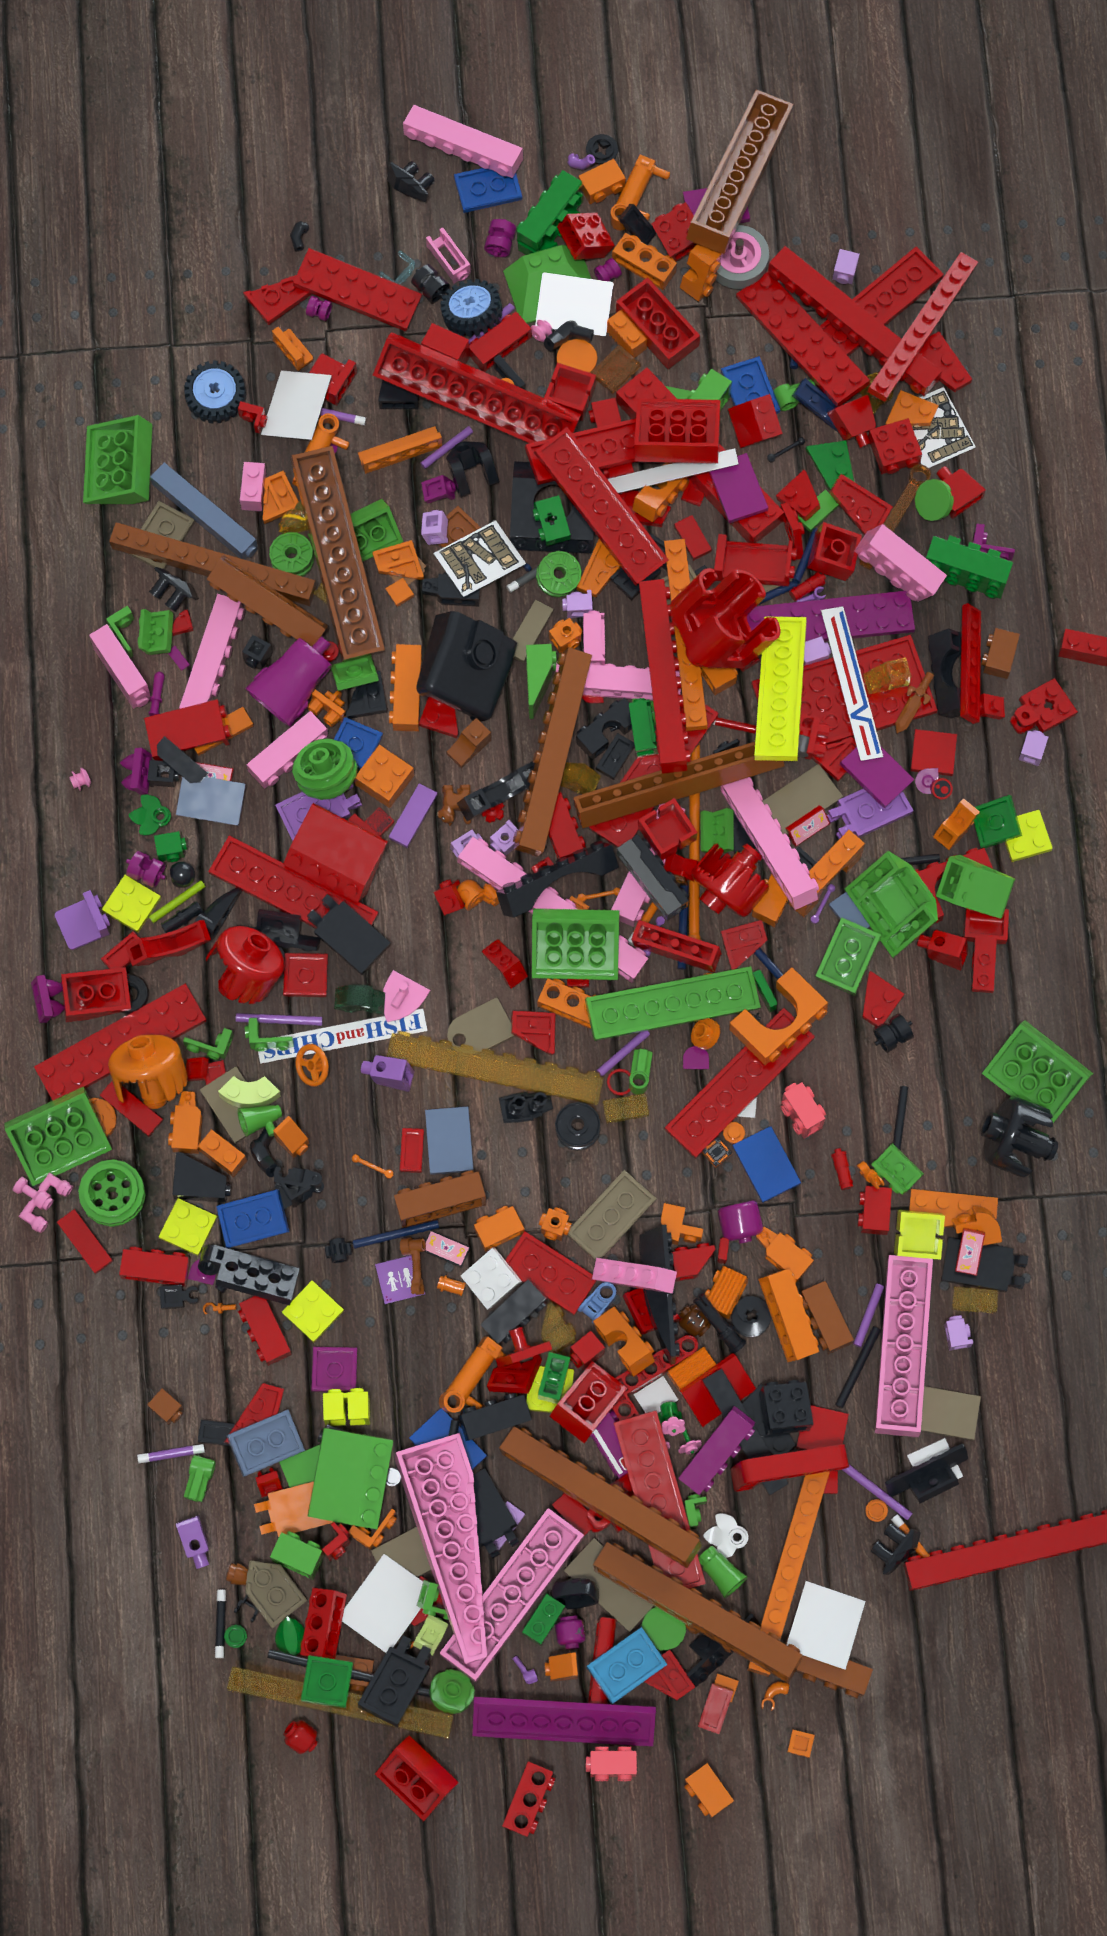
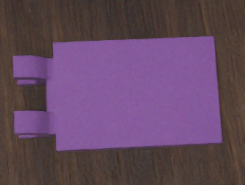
M303 792L275 805L292 841L313 803L343 819L351 816L349 810L363 806L357 794L346 799L343 793L332 799L321 800L308 797Z
M861 789L839 799L837 802L839 807L829 810L827 817L830 823L839 818L843 819L846 826L838 829L839 832L836 833L838 839L848 830L860 838L912 814L913 809L903 792L886 808H883L865 789Z

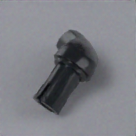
M575 320L566 321L545 338L544 347L552 352L574 337L591 342L594 329L579 326Z
M264 1127L257 1140L251 1142L250 1151L259 1168L268 1177H274V1170L277 1164L270 1156L268 1146L275 1136L269 1137L266 1127Z

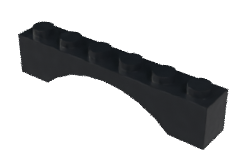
M596 841L590 844V848L573 852V856L556 860V864L540 867L538 872L534 874L523 875L520 877V881L504 884L502 886L503 889L496 891L503 915L514 918L531 910L541 893L552 882L562 876L577 872H587L602 876L619 868L612 844Z

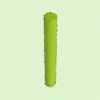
M200 880L149 916L151 922L154 924L204 889V883Z

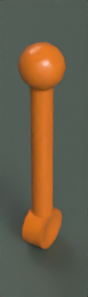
M616 887L611 891L591 895L579 894L577 899L584 903L587 899L613 894L618 896L621 889Z
M357 1154L352 1156L353 1162H359L383 1173L387 1179L393 1177L392 1170H384L361 1159Z

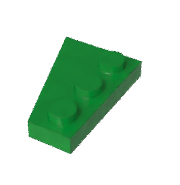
M847 441L806 446L805 450L812 458L817 471L823 477L829 492L840 474L854 482Z

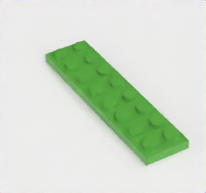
M750 966L585 998V1004L593 1039L597 1041L701 1021L706 1018H717L741 1013L744 1009L747 1011L758 1010L761 1006L752 968Z

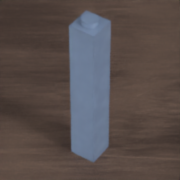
M165 462L150 476L152 485L240 559L245 560L247 557L250 558L255 554L258 547L256 539Z

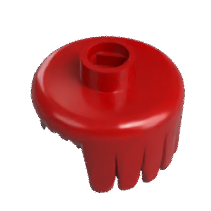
M718 843L714 844L691 871L692 878L705 889V892L699 899L718 915L727 907L738 916L746 917L769 890V884H766L765 880H760L761 876L759 874L752 875L757 868L755 864L758 861L761 862L762 855L750 845L745 844L742 846L744 849L740 853L737 851L732 858L728 853L721 857L724 852L723 848H718Z
M233 926L224 930L206 956L207 961L210 955H215L218 952L220 959H223V964L228 966L218 981V990L223 996L232 1001L240 996L238 1002L243 1004L248 1001L249 1004L263 1001L284 970V958L278 946L262 932L246 926Z

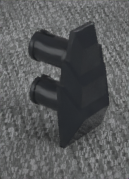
M410 161L404 168L391 162L387 181L392 187L406 196L426 202L428 197L426 189L434 183V177L426 172L420 179L416 180L413 175L418 172L419 168L415 162Z
M154 568L159 573L160 578L149 592L160 599L169 585L175 586L176 590L165 603L171 610L176 612L186 597L195 600L199 599L191 583L183 581L180 577L172 575L165 569Z
M527 1091L499 1098L503 1123L534 1121V1118L541 1117L543 1113L553 1109L551 1096H546L542 1092L528 1093Z
M893 1523L886 1528L884 1535L898 1544L896 1550L892 1552L880 1541L871 1549V1553L885 1562L886 1567L882 1571L884 1575L894 1572L900 1563L917 1550L920 1531L912 1529L908 1534H905Z

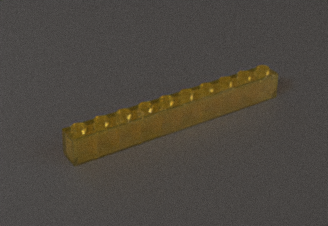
M398 1031L397 1034L392 1033L387 1057L407 1060L410 1066L536 1093L542 1092L546 1095L597 1106L604 1081L600 1074L596 1072L578 1073L579 1069L573 1067H566V1070L559 1069L557 1064L545 1062V1065L536 1064L537 1060L524 1058V1061L515 1059V1055L503 1053V1056L494 1055V1051L482 1049L481 1052L474 1051L472 1046L461 1044L460 1047L452 1046V1042L440 1040L439 1043L432 1042L430 1037L419 1035L418 1038L410 1037V1033Z
M232 1667L227 1686V1690L230 1692L449 1740L454 1719L453 1715L409 1706L401 1723L396 1727L358 1708V1702L362 1695L348 1693L346 1709L301 1702L304 1682Z

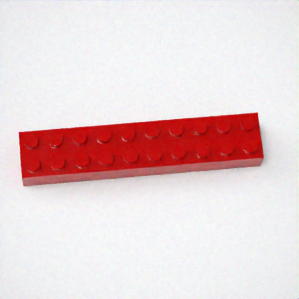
M393 332L386 339L373 376L528 443L553 438L566 427L574 433L582 415Z
M648 367L616 392L617 404L631 419L636 418L637 398L677 399ZM719 444V452L726 451V450ZM709 472L688 476L692 484H695L698 490L704 493L705 498L727 520ZM762 488L768 511L730 523L748 543H758L783 522L784 511Z

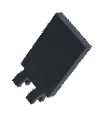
M327 894L322 899V905L329 912L321 918L318 913L312 910L307 915L308 921L317 927L314 931L317 937L358 973L363 975L391 945V942L344 901L338 905Z
M948 1238L941 1281L1005 1293L1008 1287L1023 1289L1025 1277L1013 1276L1014 1266L1026 1268L1029 1256L1013 1255V1248L991 1244L983 1245L977 1276L956 1272L961 1239Z
M484 1468L473 1475L479 1549L485 1546L489 1555L495 1558L500 1555L493 1542L496 1539L505 1535L511 1547L520 1543L512 1530L518 1525Z
M404 1635L396 1649L389 1647L358 1702V1708L396 1727L401 1723L430 1670V1666L426 1665L431 1657V1649L423 1645L417 1658L406 1654L411 1647V1639Z

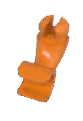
M777 1681L769 1686L764 1700L761 1702V1708L763 1709L765 1701H770L772 1703V1711L775 1707L773 1697L780 1693L788 1694L789 1684Z

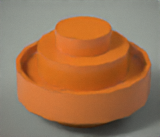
M710 1018L698 1021L691 1033V1041L694 1046L702 1050L713 1047L720 1035L719 1024Z

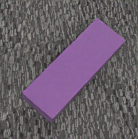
M418 784L390 833L389 839L408 848L438 793Z

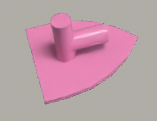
M393 970L386 982L382 996L383 1012L386 1021L400 1020L412 1014L425 1001L430 990Z

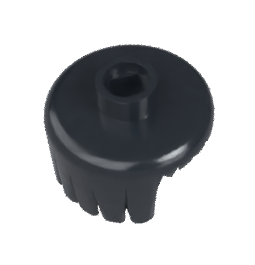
M1016 1096L1004 1101L996 1113L990 1112L982 1127L981 1136L986 1138L984 1145L986 1162L991 1166L1016 1176L1027 1177L1033 1170L1023 1166L1013 1156L1012 1151L1014 1149L1038 1159L1043 1157L1044 1161L1052 1160L1058 1149V1141L1054 1137L1049 1139V1135L1024 1125L1034 1126L1035 1124L1053 1127L1051 1111Z

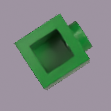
M179 831L154 836L158 860L177 862L180 858H184L183 851L187 850L185 837L181 838Z

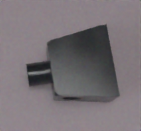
M382 380L378 398L379 409L418 410L417 394Z

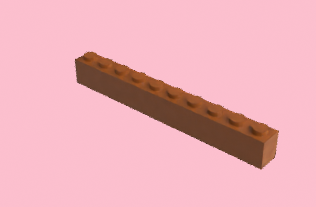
M117 522L109 541L114 550L149 558L159 563H166L169 566L207 577L219 559L225 556L289 600L306 606H311L317 588L315 580Z
M568 647L558 657L557 664L560 666L558 672L553 677L552 684L555 686L553 692L551 691L547 703L550 706L543 717L542 723L545 726L538 737L540 746L533 757L535 766L528 777L530 786L529 790L525 791L523 797L525 806L524 810L520 811L518 817L520 826L519 830L515 831L513 842H515L514 850L537 857L544 852L592 658L591 654Z
M751 742L688 762L687 771L662 774L660 770L573 797L576 814L583 829L667 803L673 798L677 800L784 767V761L755 760V742Z
M515 1426L512 1428L499 1447L503 1456L680 1565L688 1568L702 1547L699 1536L689 1529L686 1532L680 1528L681 1525L674 1519L669 1518L667 1520L661 1516L662 1513L656 1508H647L642 1505L643 1502L634 1495L629 1497L624 1494L625 1491L616 1484L611 1486L605 1482L606 1479L596 1472L594 1475L588 1472L587 1467L582 1463L570 1461L569 1456L564 1452L552 1450L550 1444L546 1441L534 1439L528 1430L524 1428L518 1429Z
M608 1542L605 1544L593 1564L595 1572L721 1645L728 1647L733 1652L785 1682H790L802 1661V1654L796 1646L792 1644L787 1646L780 1642L781 1639L775 1634L764 1633L756 1623L751 1621L747 1623L735 1611L730 1610L728 1612L721 1608L722 1605L716 1600H707L702 1597V1593L698 1590L684 1587L679 1579L673 1576L669 1578L663 1574L664 1572L660 1568L644 1564L642 1558L635 1554L631 1556L625 1553V1549L616 1543L611 1545Z

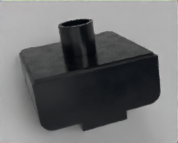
M450 611L438 614L434 619L416 686L417 692L423 697H432L471 716L470 719L472 721L476 718L480 722L489 720L494 713L510 672L518 643L505 636L503 631L481 620L476 621L462 613Z

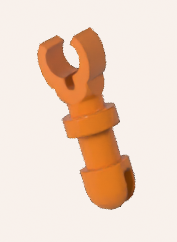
M865 1161L856 1165L860 1169L859 1173L876 1189H880L879 1185L884 1186L883 1179L878 1176L875 1170L870 1169Z

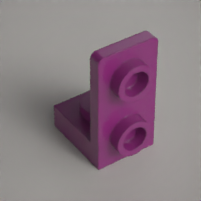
M976 524L973 543L981 545L980 551L988 553L990 548L1001 552L1000 558L1006 560L1013 559L1015 549L986 545L987 532H984L985 525Z

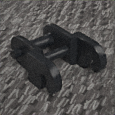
M246 1595L244 1600L240 1599L234 1613L237 1614L242 1604L254 1608V1616L250 1620L253 1623L259 1611L255 1605L247 1601L249 1597Z

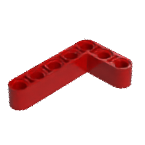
M686 1335L675 1341V1343H679L680 1356L676 1357L674 1365L664 1361L663 1356L665 1353L662 1349L653 1355L655 1362L651 1365L656 1367L657 1371L655 1374L649 1375L645 1370H642L634 1376L638 1380L635 1386H629L625 1381L627 1377L632 1376L628 1370L615 1378L627 1387L626 1391L611 1409L619 1421L639 1415L628 1396L663 1376L667 1371L697 1351L698 1342L693 1336ZM690 1342L693 1344L694 1349L686 1352L682 1349V1344ZM626 1406L630 1409L631 1413L628 1416H621L618 1412L619 1408Z
M835 1445L747 1459L737 1463L730 1471L734 1492L753 1489L761 1482L849 1468L845 1445Z

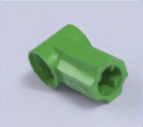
M812 379L808 380L815 386V383L812 381ZM800 383L792 386L790 384H783L774 389L773 392L781 411L790 410L800 403L792 396Z
M645 1049L634 1050L629 1089L635 1095L644 1094L648 1088L653 1052ZM640 1079L644 1082V1085L636 1086L633 1081Z
M196 1455L193 1456L184 1498L203 1502L208 1482L214 1473L215 1460Z

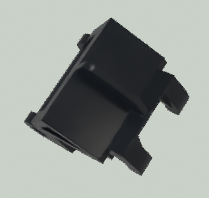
M279 1166L274 1170V1190L280 1191L284 1209L291 1205L295 1208L311 1198L313 1193H321L324 1190L322 1176L317 1172L293 1167V1169H288L286 1177H282Z

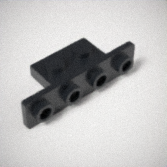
M259 909L257 926L250 927L262 932L276 945H280L283 948L293 947L308 952L317 951L320 943L319 937L300 934L301 915Z
M960 1444L952 1447L948 1451L934 1456L898 1476L892 1477L885 1482L888 1495L894 1497L911 1489L919 1504L959 1485L958 1479L951 1468L968 1460L965 1445Z
M750 1614L744 1620L747 1623L751 1621L760 1626V1623L753 1614ZM701 1634L689 1645L701 1661L687 1673V1677L697 1687L717 1667H720L733 1651L726 1652L721 1644Z

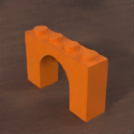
M848 830L810 869L809 877L811 879L814 878L819 887V890H817L818 900L796 910L802 917H805L818 904L823 890L841 870L847 873L861 859L865 843L852 831Z
M790 968L776 981V989L796 1010L797 1016L791 1025L780 1030L766 1028L746 1009L730 1022L729 1030L764 1065L770 1061H776L781 1055L780 1052L785 1047L787 1049L796 1042V1037L801 1033L803 1035L811 1029V1024L815 1020L820 1021L828 1012V1002L793 968Z

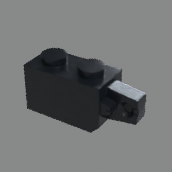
M447 572L438 574V578L423 579L422 594L437 596L438 602L441 605L479 607L480 588L463 597Z

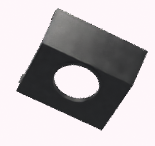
M514 461L510 541L516 550L593 553L594 531L574 505L570 514L566 517L571 539L546 546L545 540L541 541L538 529L541 528L540 521H535L532 510L534 509V498L541 488L558 484L556 481L538 485L530 462Z

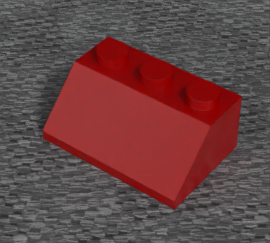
M410 1735L393 1750L375 1773L423 1821L431 1815L459 1783Z

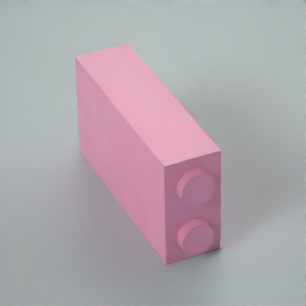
M106 624L91 633L89 636L96 654L132 708L146 705L151 697L147 683L109 626Z

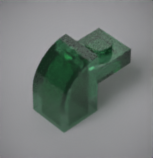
M345 985L335 988L334 1009L349 1013L361 1010L375 1014L384 1013L385 992L374 990L373 986Z

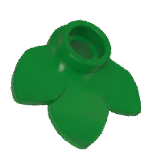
M141 795L142 807L129 813V818L135 824L140 825V835H152L159 827L166 826L171 820L169 809L161 806L159 799L151 795ZM163 814L164 818L162 820H158L157 816Z

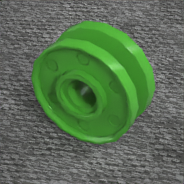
M297 532L284 533L279 535L270 547L269 556L273 568L302 577L310 572L314 564V553L310 541L304 535ZM291 553L297 554L294 558H287Z
M556 551L549 553L542 559L536 570V580L538 586L545 594L560 598L574 591L581 580L582 571L579 562L574 556L567 552ZM554 570H560L563 573V578H556Z

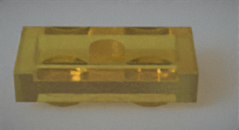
M645 1094L603 1101L606 1124L649 1116Z
M954 1287L952 1310L996 1313L998 1290Z

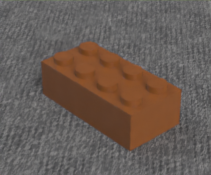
M473 1170L461 1173V1177L452 1178V1176L442 1178L436 1184H431V1182L419 1185L418 1189H402L397 1192L398 1194L394 1195L402 1228L486 1206V1195L479 1172L474 1173Z

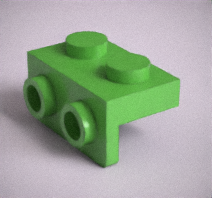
M142 609L139 618L138 648L148 655L171 652L173 612L166 610L151 613L146 609Z
M725 808L716 812L701 811V851L707 853L717 843L719 845L718 848H723V853L733 851V809Z
M891 1144L871 1164L878 1176L882 1179L885 1178L890 1183L889 1187L897 1194L903 1195L907 1193L924 1175L894 1144Z

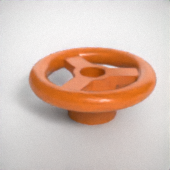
M306 1044L302 1046L296 1055L295 1061L298 1076L308 1086H319L326 1080L329 1065L327 1057L317 1045ZM309 1050L316 1052L312 1059L307 1060L303 1058L305 1052ZM302 1066L307 1067L308 1071H310L312 1080L305 1075Z

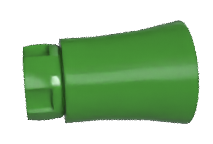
M714 1546L709 1547L699 1556L703 1570L709 1575L724 1598L734 1593L748 1578L731 1564L721 1552L719 1553Z

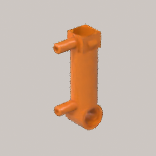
M639 155L616 204L611 208L610 223L614 229L619 231L626 229L616 216L621 215L629 204H634L637 207L653 174L666 180L669 179L670 172L656 167L655 160ZM639 210L649 220L650 214Z
M327 413L320 417L312 440H310L305 452L329 447L331 443L345 450L348 449L350 443L335 436L339 427V420L335 415ZM329 423L333 426V429H325L323 424ZM294 476L292 485L297 486Z
M488 1336L483 1337L446 1392L441 1394L439 1398L440 1408L447 1413L459 1412L465 1404L469 1407L475 1406L476 1410L483 1408L482 1404L469 1395L494 1359L506 1355L501 1351L503 1347ZM450 1396H454L456 1399V1405L453 1408L447 1403Z

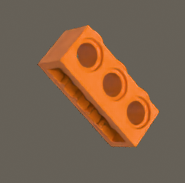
M626 232L612 251V258L616 263L644 280L648 277L661 290L665 289L677 270V263L673 258L671 259L670 256L659 253L654 246L646 245L637 236L629 235ZM631 248L632 251L627 252L624 249ZM648 258L650 261L643 262L641 259ZM664 268V269H666L667 271H666V272H660L658 269Z
M547 978L537 1001V1007L591 1029L585 998L592 996L584 994L585 991L578 987L570 988L565 986V983L559 979L551 980ZM550 991H556L559 993V996L552 999L547 994ZM570 999H576L579 1004L571 1007L567 1002Z

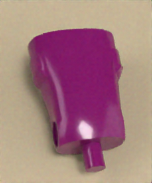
M320 637L311 647L301 638L297 639L281 658L269 667L263 668L245 690L288 727H291L296 719L300 718L308 708V700L311 694L332 667L322 656L331 644L323 637Z

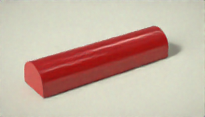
M601 1617L597 1620L593 1661L614 1647L616 1619ZM591 1675L588 1703L607 1704L608 1698Z

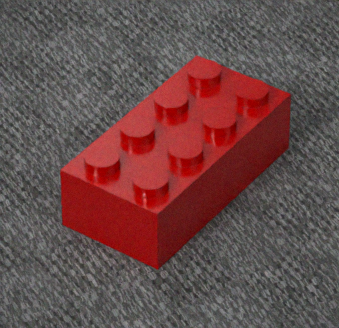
M648 277L616 301V313L622 310L647 338V347L667 369H670L699 346L700 334Z

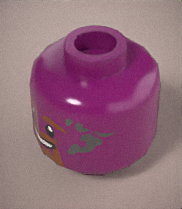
M577 1616L562 1617L560 1622L556 1623L557 1643L565 1646L566 1650L577 1649L579 1644L586 1640L584 1622L578 1619Z

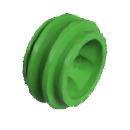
M318 739L301 749L293 763L292 773L301 792L308 797L324 800L335 798L348 790L357 775L358 766L351 749L346 744L332 739Z
M114 1159L100 1161L90 1167L82 1177L78 1190L80 1204L88 1217L100 1225L109 1227L124 1225L133 1220L143 1208L146 1196L144 1183L136 1169L126 1162ZM115 1175L114 1181L107 1180L108 1176ZM124 1181L130 1182V1186L128 1188L122 1187V1183ZM96 1184L102 1185L99 1191L94 1190ZM116 1191L117 1198L111 1200L109 1194ZM125 1197H130L127 1204H125ZM96 1200H102V1206H95ZM110 1208H118V1210L110 1211Z

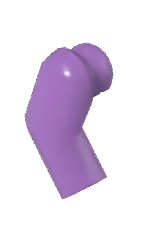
M574 153L568 156L567 163L571 168L585 170L595 163V158L589 154L583 159H579L577 154L574 156Z

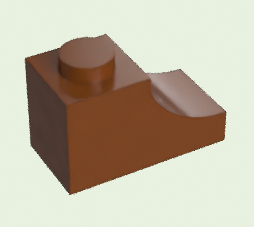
M476 718L461 732L460 737L447 751V755L462 768L491 741V732Z

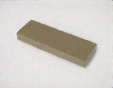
M537 600L534 601L513 638L518 643L514 659L522 663L526 661V645H535L554 612L553 608Z

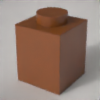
M163 1388L147 1404L168 1425L171 1422L176 1423L183 1415L181 1412L183 1410L182 1405Z

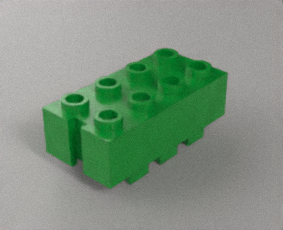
M564 170L561 171L559 176L556 175L552 179L550 188L547 191H543L538 204L531 207L524 222L521 221L517 226L518 251L528 255L558 246L557 242H554L557 236L562 238L557 228L558 224L567 214L580 213L577 210L583 203V194L578 191L583 186L581 180Z
M949 535L948 540L933 536L926 559L947 575L944 579L946 583L963 586L971 592L985 593L989 598L1001 599L1013 565L1012 561L1000 558L1001 552L990 548L988 553L980 551L981 545L969 542L968 547L961 545V539Z

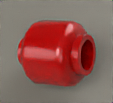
M304 1720L292 1721L283 1733L285 1744L298 1754L313 1751L318 1743L316 1740V1729Z

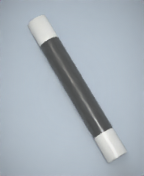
M537 567L506 586L508 591L511 593L534 579Z

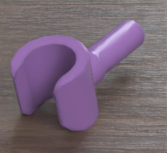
M817 587L813 594L803 597L796 602L822 600L826 595L819 596L817 593L822 592L824 588Z
M515 1656L513 1661L521 1670L527 1684L537 1682L535 1670L527 1671L518 1656Z

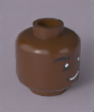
M696 1304L691 1307L686 1305L678 1314L681 1317L679 1319V1326L693 1337L697 1335L701 1337L711 1326V1323Z

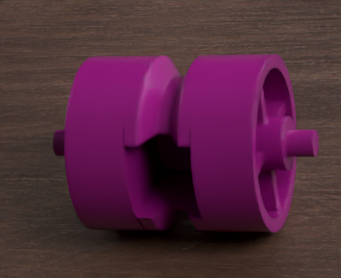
M506 219L492 220L484 250L494 257L509 256L516 226Z
M137 851L131 860L127 859L126 861L129 864L126 875L137 881L142 879L144 884L155 888L161 879L165 880L166 878L163 875L166 863L156 858L150 860V856Z

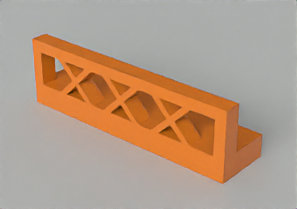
M434 426L359 452L358 457L364 473L367 474L439 449L442 446V436Z

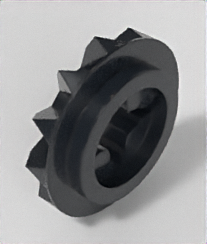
M599 134L593 136L587 142L586 153L587 155H593L595 162L602 165L612 159H616L618 145L611 136ZM598 145H599L600 147H602V149H605V148H606V150H605V154H606V155L602 154V152H598V151H599Z

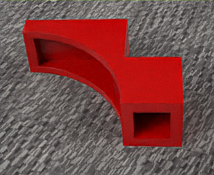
M199 920L169 933L140 938L128 944L126 949L132 966L150 965L163 957L182 956L207 943L211 938L205 920Z

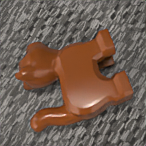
M444 785L442 787V793L444 794L443 807L437 812V816L444 823H448L449 826L452 825L455 819L454 810L461 811L457 802L470 795V785H460L457 793L453 792V785ZM463 817V820L466 824L471 823V820L466 821L465 817Z

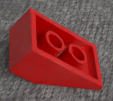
M126 967L61 974L66 1022L89 1020L131 1010Z
M592 1361L559 1401L549 1417L585 1444L626 1391L627 1387Z

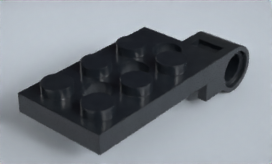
M213 1244L203 1247L198 1263V1269L203 1274L215 1275L218 1273L215 1284L217 1286L289 1306L300 1269ZM227 1267H232V1268H234L236 1271H229V1270H227L226 1268H227ZM248 1273H253L257 1277H250ZM269 1279H275L279 1283H272Z

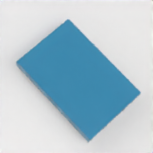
M641 1627L591 1662L586 1668L610 1703L613 1704L665 1667L667 1663Z

